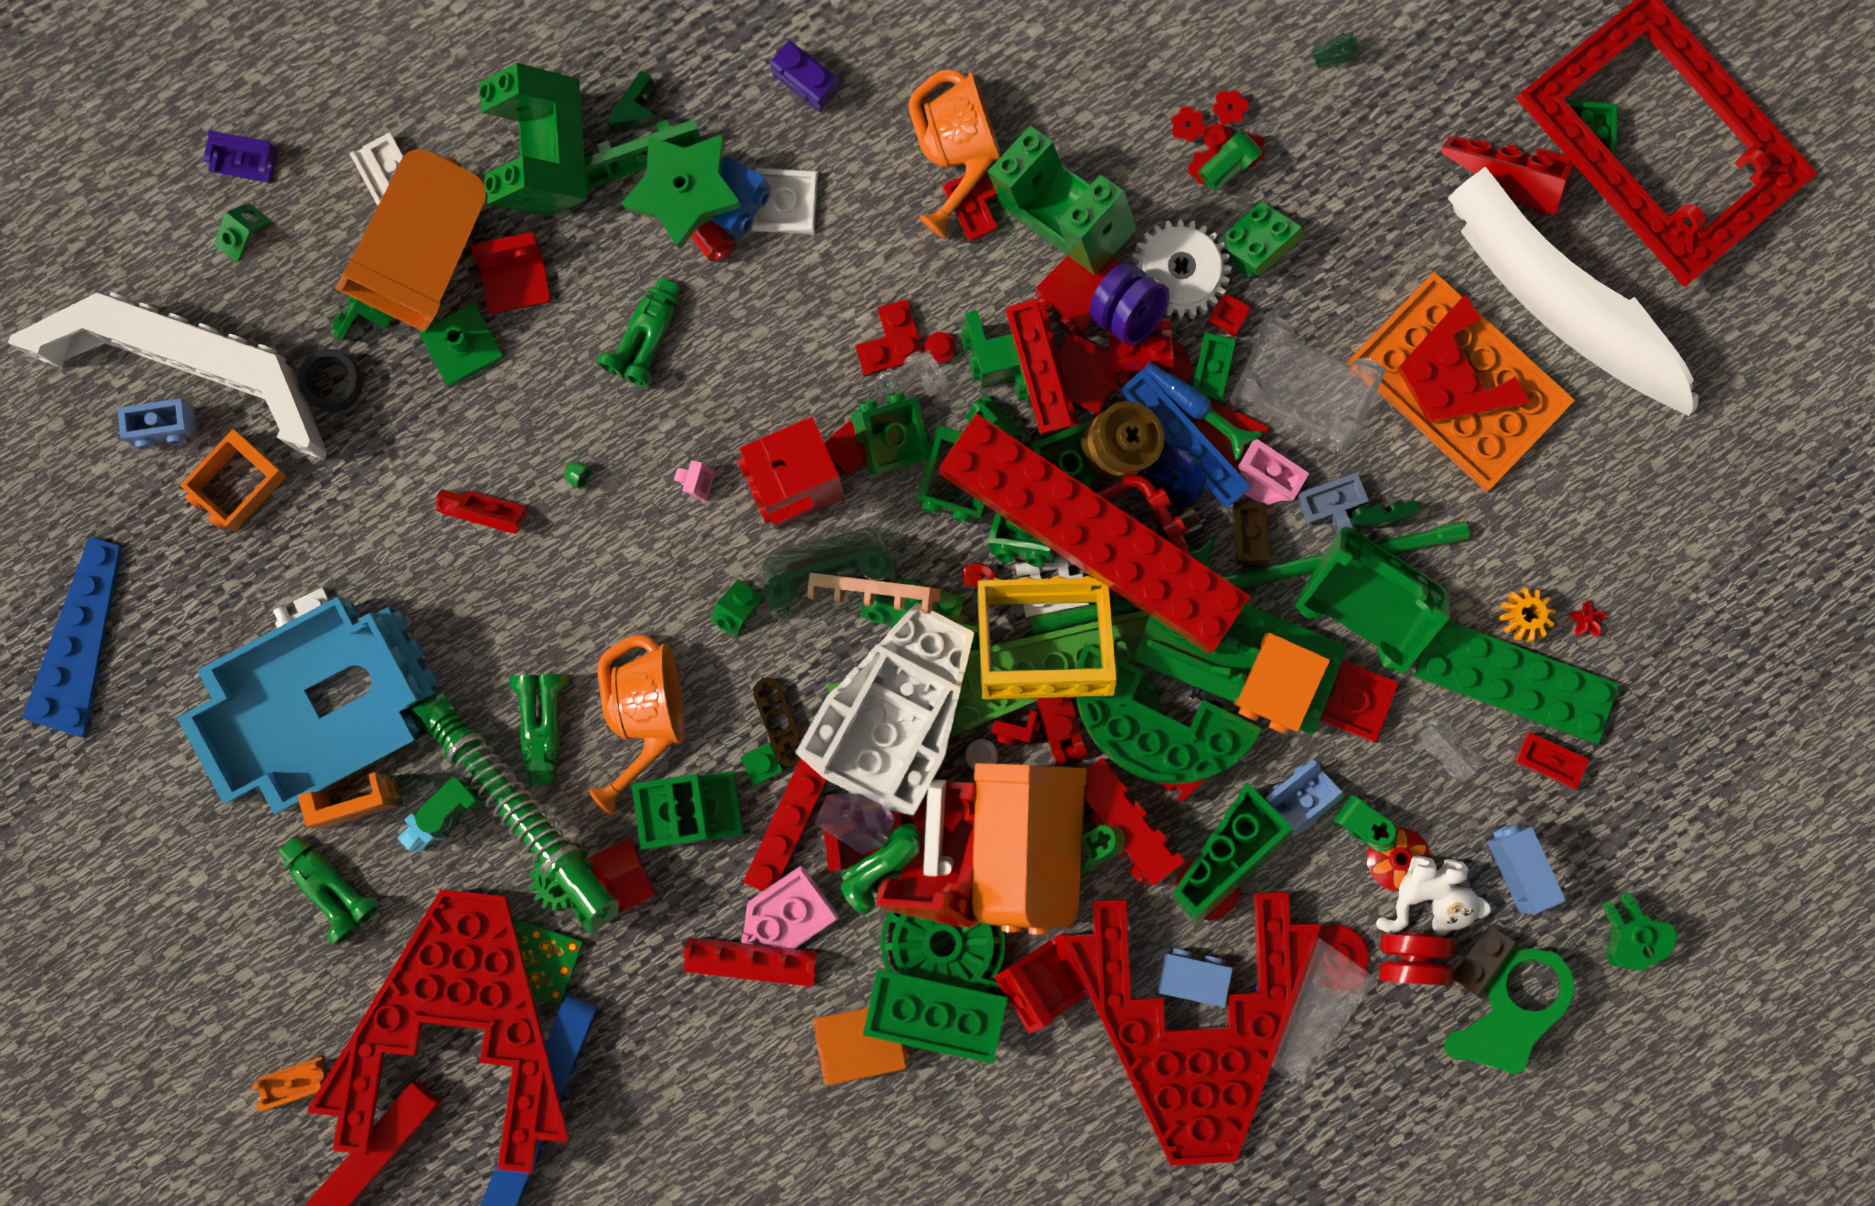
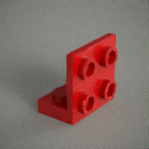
M533 232L471 245L473 258L480 266L487 308L491 315L551 302L541 245Z

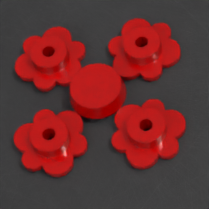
M1222 90L1215 97L1216 103L1213 105L1212 110L1218 115V120L1221 124H1213L1206 129L1205 124L1201 122L1203 114L1199 111L1194 112L1190 106H1183L1179 110V114H1175L1171 118V123L1174 125L1172 135L1176 139L1184 138L1186 142L1191 143L1195 140V137H1200L1204 134V142L1209 149L1204 153L1196 152L1193 155V161L1187 168L1188 173L1196 177L1198 184H1205L1198 171L1212 157H1215L1217 152L1222 150L1221 147L1232 138L1230 130L1225 125L1231 124L1232 121L1236 123L1241 122L1243 113L1249 107L1248 101L1245 98H1240V92L1237 90H1232L1230 93ZM1246 132L1263 151L1260 156L1246 167L1253 168L1258 160H1262L1265 157V151L1262 149L1265 141L1260 135L1252 136L1250 132Z

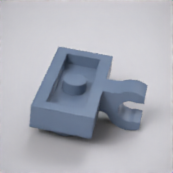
M1357 472L1296 495L1307 525L1332 517L1333 526L1337 534L1343 527L1353 529L1346 512L1369 502Z

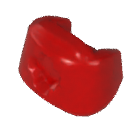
M971 563L962 570V581L966 586L978 587L979 580H994L996 578L994 569L983 563Z

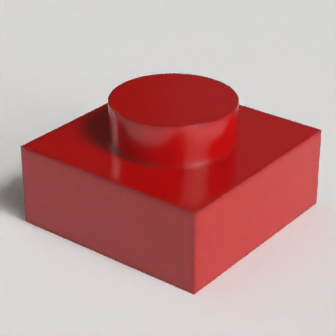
M1224 293V295H1221L1207 323L1235 337L1251 307Z

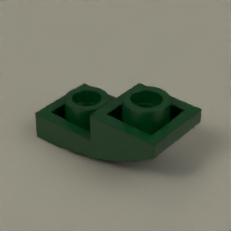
M1402 499L1385 508L1387 514H1385L1380 504L1370 508L1367 503L1351 512L1353 518L1350 522L1353 529L1379 528L1405 520L1416 514L1420 509L1414 499L1405 504Z

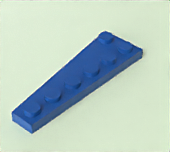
M88 538L22 719L81 738L86 737L93 703V691L99 672L98 665L105 641L104 634L112 605L111 598L115 589L123 547L96 538Z

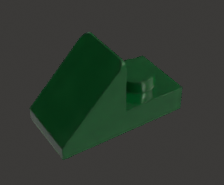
M640 70L606 120L611 131L619 133L654 126L658 123L655 114L642 107V105L647 106L655 95V85L651 75Z

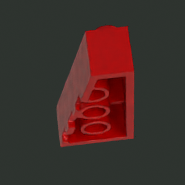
M1100 758L1087 768L1084 803L1093 813L1089 816V819L1096 828L1101 825L1117 826L1122 830L1125 844L1117 856L1119 858H1122L1124 855L1132 864L1128 870L1139 884L1145 882L1147 886H1154L1185 861L1179 853L1175 855L1171 853L1168 849L1170 847L1167 842L1168 839L1160 829L1158 830L1155 826L1149 824L1148 821L1150 819L1145 810L1135 799H1130L1128 789L1105 760Z

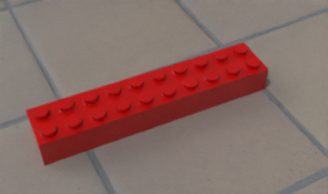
M977 413L939 466L940 475L1207 654H1211L1216 649L1250 598V595Z

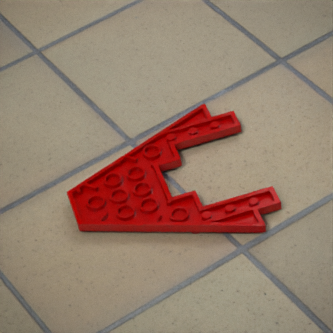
M440 889L309 1105L307 1113L337 1116L332 1151L368 1155L385 1053L418 1056L423 1023L485 1029L480 1063L512 1067L497 1170L533 1173L538 1139L569 1142L570 1136L510 904L505 896Z
M1289 892L1253 893L1258 992L1227 993V1027L1165 1030L1164 1000L1162 997L1131 998L1127 904L1125 899L1092 900L1093 934L1062 935L1066 949L1170 1166L1237 1162L1321 929L1320 923L1290 924Z

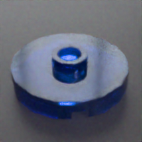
M1182 445L1165 446L1158 460L1143 470L1144 477L1149 479L1157 491L1161 488L1164 489L1172 503L1167 508L1191 505L1202 495L1206 486V470L1201 459L1192 450ZM1173 471H1177L1180 474V480L1175 478Z

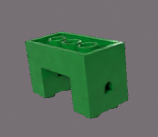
M515 63L479 83L481 113L518 121L520 147L519 158L485 174L484 188L487 205L542 216H553L586 201L587 188L579 78Z
M1029 126L987 171L1002 207L1009 214L1094 275L1137 230L1124 190L1101 174L1091 185L1061 164L1054 142L1032 126Z

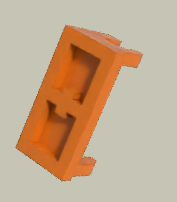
M322 1056L258 1078L259 1081L254 1082L252 1085L253 1090L259 1091L261 1098L256 1103L258 1113L317 1093L328 1076Z

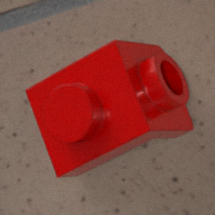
M1030 710L1026 728L995 720L991 735L997 736V743L1015 747L1016 741L1029 744L1031 737L1037 739L1041 720L1036 719L1037 711Z

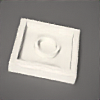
M756 168L755 172L766 178L771 191L768 202L765 206L760 207L753 217L752 231L814 234L818 171Z

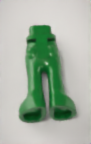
M659 277L654 288L650 287L648 289L649 295H645L635 309L617 349L613 353L602 352L595 363L613 375L617 372L619 378L623 379L625 377L630 383L642 388H649L653 379L650 367L655 353L672 322L674 309L679 304L676 298L681 287ZM643 334H646V338L639 353L635 357L633 363L628 367L634 350L641 336Z
M570 674L539 675L542 723L540 726L537 724L536 719L538 675L509 676L510 687L517 693L521 717L520 743L522 757L525 762L523 771H528V785L554 784V770H558V765L553 763L558 761L560 748L558 698L560 691L569 686Z
M298 835L290 839L278 851L280 856L286 861L284 867L291 869L289 872L295 883L330 921L332 927L327 934V938L334 947L348 940L354 934L351 930H359L361 928L359 924L366 923L380 909L381 904L375 898L360 895L326 857L316 851L311 843L305 844ZM327 887L331 888L340 897L345 906L351 911L352 917L329 895Z

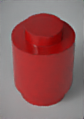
M712 221L699 226L691 236L692 240L710 262H722L732 253L733 240L721 226Z

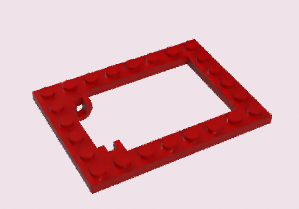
M1634 0L1515 98L1683 287H1686L1817 174L1814 168L1662 0ZM1643 34L1650 39L1748 148L1735 164L1742 168L1749 162L1756 170L1749 177L1754 186L1706 227L1703 226L1706 223L1704 212L1693 204L1682 205L1668 217L1564 100ZM1683 217L1691 220L1693 224L1691 228L1683 221Z

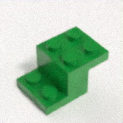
M978 310L965 313V324L960 325L962 331L960 335L965 352L971 350L972 355H969V368L973 381L979 380L981 388L1015 379L1014 388L1018 401L1024 400L1026 408L1032 407L1013 335L1009 334L986 341Z
M735 771L702 776L691 774L632 784L641 850L670 845H687L744 835Z

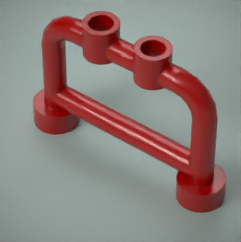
M1129 475L1097 492L1098 495L1109 501L1130 488H1139L1145 495L1172 544L1185 553H1189L1186 540L1183 537L1188 531L1179 516L1172 518L1167 507L1171 506L1172 503L1163 488L1157 491L1149 479L1141 475Z

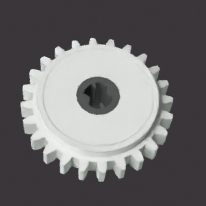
M1179 219L1176 227H1172L1170 221H1166L1164 230H1161L1158 225L1154 226V236L1146 232L1143 237L1146 244L1138 242L1136 250L1140 254H1133L1131 259L1133 263L1138 264L1135 266L1147 274V277L1153 276L1169 288L1170 297L1165 316L1177 313L1178 320H1182L1184 313H1188L1190 318L1194 319L1198 309L1203 315L1206 314L1208 310L1207 303L1215 307L1218 302L1215 296L1221 297L1222 294L1224 295L1225 290L1221 286H1228L1230 281L1228 277L1223 276L1231 271V266L1224 265L1230 257L1229 254H1221L1225 244L1223 242L1215 244L1214 241L1217 234L1213 233L1208 237L1205 234L1207 226L1204 225L1200 230L1195 229V221H1191L1189 227H1184L1182 219ZM1176 265H1178V268H1180V265L1185 266V274H1183V271L1180 274L1174 271Z

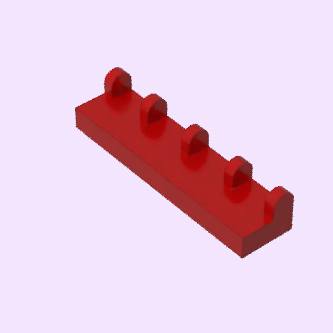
M688 937L683 953V958H685L684 972L814 987L818 952Z

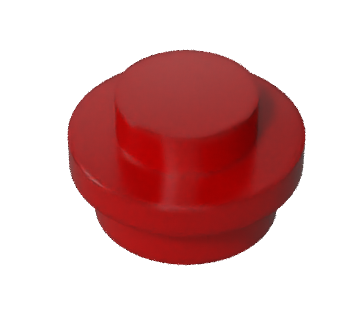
M936 332L927 338L925 353L932 362L943 364L950 361L955 355L956 343L948 333Z

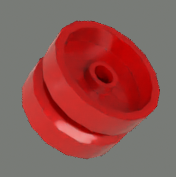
M1402 932V935L1381 934L1380 951L1384 954L1401 955V961L1381 962L1379 964V980L1453 986V968L1449 965L1433 964V958L1448 959L1454 956L1455 939L1433 937V934Z

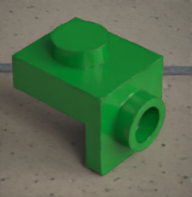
M737 579L717 602L711 620L721 630L729 632L736 637L740 633L743 624L761 604L764 596L740 579Z

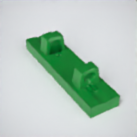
M693 119L670 127L668 120L656 123L659 132L611 148L609 140L597 144L599 153L584 158L586 188L590 189L647 169L648 139L650 137L683 148L702 142L695 120Z

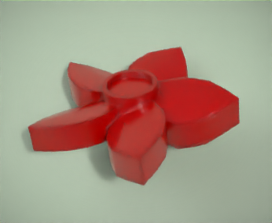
M1588 600L1583 604L1582 612L1573 611L1568 613L1571 620L1578 622L1575 627V636H1580L1587 630L1593 636H1601V627L1598 623L1604 620L1607 613L1602 611H1595L1593 613L1592 605Z

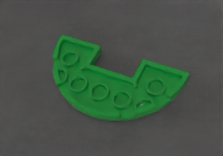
M1085 643L1076 669H1102L1100 649ZM1114 657L1116 670L1114 696L1076 697L1079 713L1085 728L1100 750L1126 771L1159 783H1193L1218 775L1236 763L1250 749L1262 728L1205 700L1200 703L1190 727L1132 700L1144 671Z

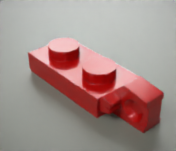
M441 489L436 496L437 512L513 534L518 533L528 513L527 506L467 490L465 494H458Z

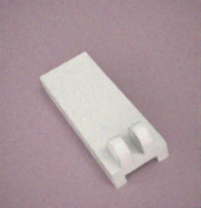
M933 779L928 787L924 875H947L954 866V860L951 857L942 856L946 780Z

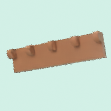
M810 573L807 597L809 599H816L819 587L835 589L834 601L840 603L844 601L845 590L865 593V606H873L875 594L894 596L895 610L904 609L905 598L922 600V613L930 614L933 602L940 601L941 589Z

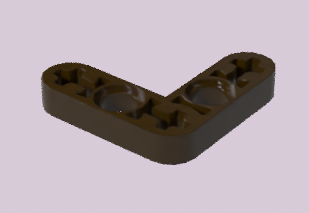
M769 677L762 678L755 684L753 695L778 761L784 766L795 767L798 765L800 757L795 754L796 760L790 761L788 757L782 758L781 753L786 750V744L790 743L793 748L798 747L801 743L799 739L804 737L808 730L798 732L779 682ZM764 684H768L771 688H777V692L773 693V699L775 704L782 701L784 707L773 708L765 714L763 708L770 707L766 697H759V693L763 691ZM778 713L786 715L789 722L787 728L780 732L774 731L770 726L772 716Z

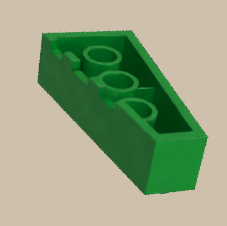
M1248 782L1245 783L1233 805L1231 804L1223 820L1209 837L1205 847L1199 856L1196 857L1173 892L1174 902L1196 925L1292 839L1293 828Z

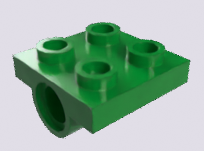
M1261 201L1219 238L1216 244L1222 242L1225 244L1222 252L1229 254L1232 263L1246 277H1251L1254 273L1260 277L1305 236L1302 226Z

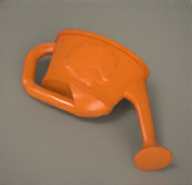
M951 69L940 70L931 75L912 93L908 103L909 113L921 151L927 159L944 168H949L952 165H966L965 176L941 209H938L931 215H920L919 217L920 221L931 232L942 239L947 238L946 225L950 215L992 166L993 162L998 161L1002 156L974 73L971 71L966 77L959 71ZM952 82L956 84L932 102L924 104L928 119L927 128L921 110V102L942 83Z
M633 634L624 638L609 648L598 662L597 673L602 712L608 727L623 740L635 738L644 739L645 742L638 758L612 784L604 788L592 787L589 789L593 800L599 807L611 815L616 813V801L621 792L667 750L673 742L676 744L683 743L685 735V712L678 668L673 652L668 643L659 646L653 638L644 634ZM642 647L647 650L648 654L621 667H615L612 669V673L610 672L612 662L632 648Z

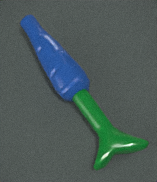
M1150 361L1143 369L1188 415L1195 419L1204 418L1230 439L1234 461H1238L1241 458L1245 445L1252 443L1253 440L1259 439L1262 436V431H1244L1233 426L1211 408L1210 400L1203 393L1162 370Z

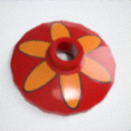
M1395 827L1397 841L1391 850L1378 852L1369 847L1367 851V865L1372 877L1382 887L1391 891H1399V886L1409 870L1413 856L1431 858V852L1426 841L1417 832L1406 827ZM1386 830L1380 832L1376 836L1377 841H1379L1381 837L1385 839L1389 838ZM1403 853L1406 856L1407 861L1404 865H1399L1396 862L1397 854Z

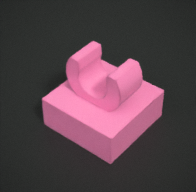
M691 460L688 470L677 468L674 481L681 482V485H684L682 491L696 499L707 501L716 471L702 462Z

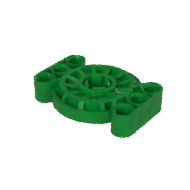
M901 872L896 873V874H893V875H890V876H887V877L881 879V881H880V882L878 883V885H877V889H876L877 894H878V889H879V887L881 886V884L883 883V881H884L885 879H887V878H896V879H899ZM889 911L882 928L880 945L883 964L887 971L893 972L887 956V950H892L894 961L898 967L894 973L986 992L991 987L1000 988L997 981H994V976L998 974L1004 958L1005 937L1004 932L1001 931V925H997L999 937H993L990 924H982L979 921L974 927L967 928L904 914L898 917L894 915L895 912ZM890 921L896 923L892 935V943H886L887 930ZM944 930L951 933L955 938V949L948 956L936 955L931 950L930 939L934 933ZM993 944H999V955L994 966L990 964L993 955ZM986 970L992 972L988 979L982 977Z

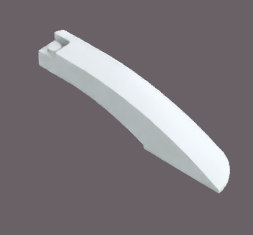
M1486 167L1469 178L1449 196L1448 199L1453 204V209L1457 216L1467 222L1461 233L1506 288L1546 327L1584 357L1629 386L1687 415H1691L1696 411L1699 397L1697 393L1692 392V382H1694L1688 366L1635 296L1630 300L1571 262L1525 218Z

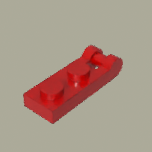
M1035 698L1055 766L1066 765V761L1077 758V760L1087 758V751L1081 737L1071 698ZM1070 738L1072 746L1062 749L1060 741Z

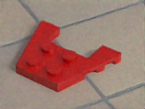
M1467 295L1463 296L1397 368L1429 423L1466 417L1471 414L1487 411H1499L1514 406L1520 407L1530 402L1516 377L1486 392L1455 341L1454 335L1481 320Z

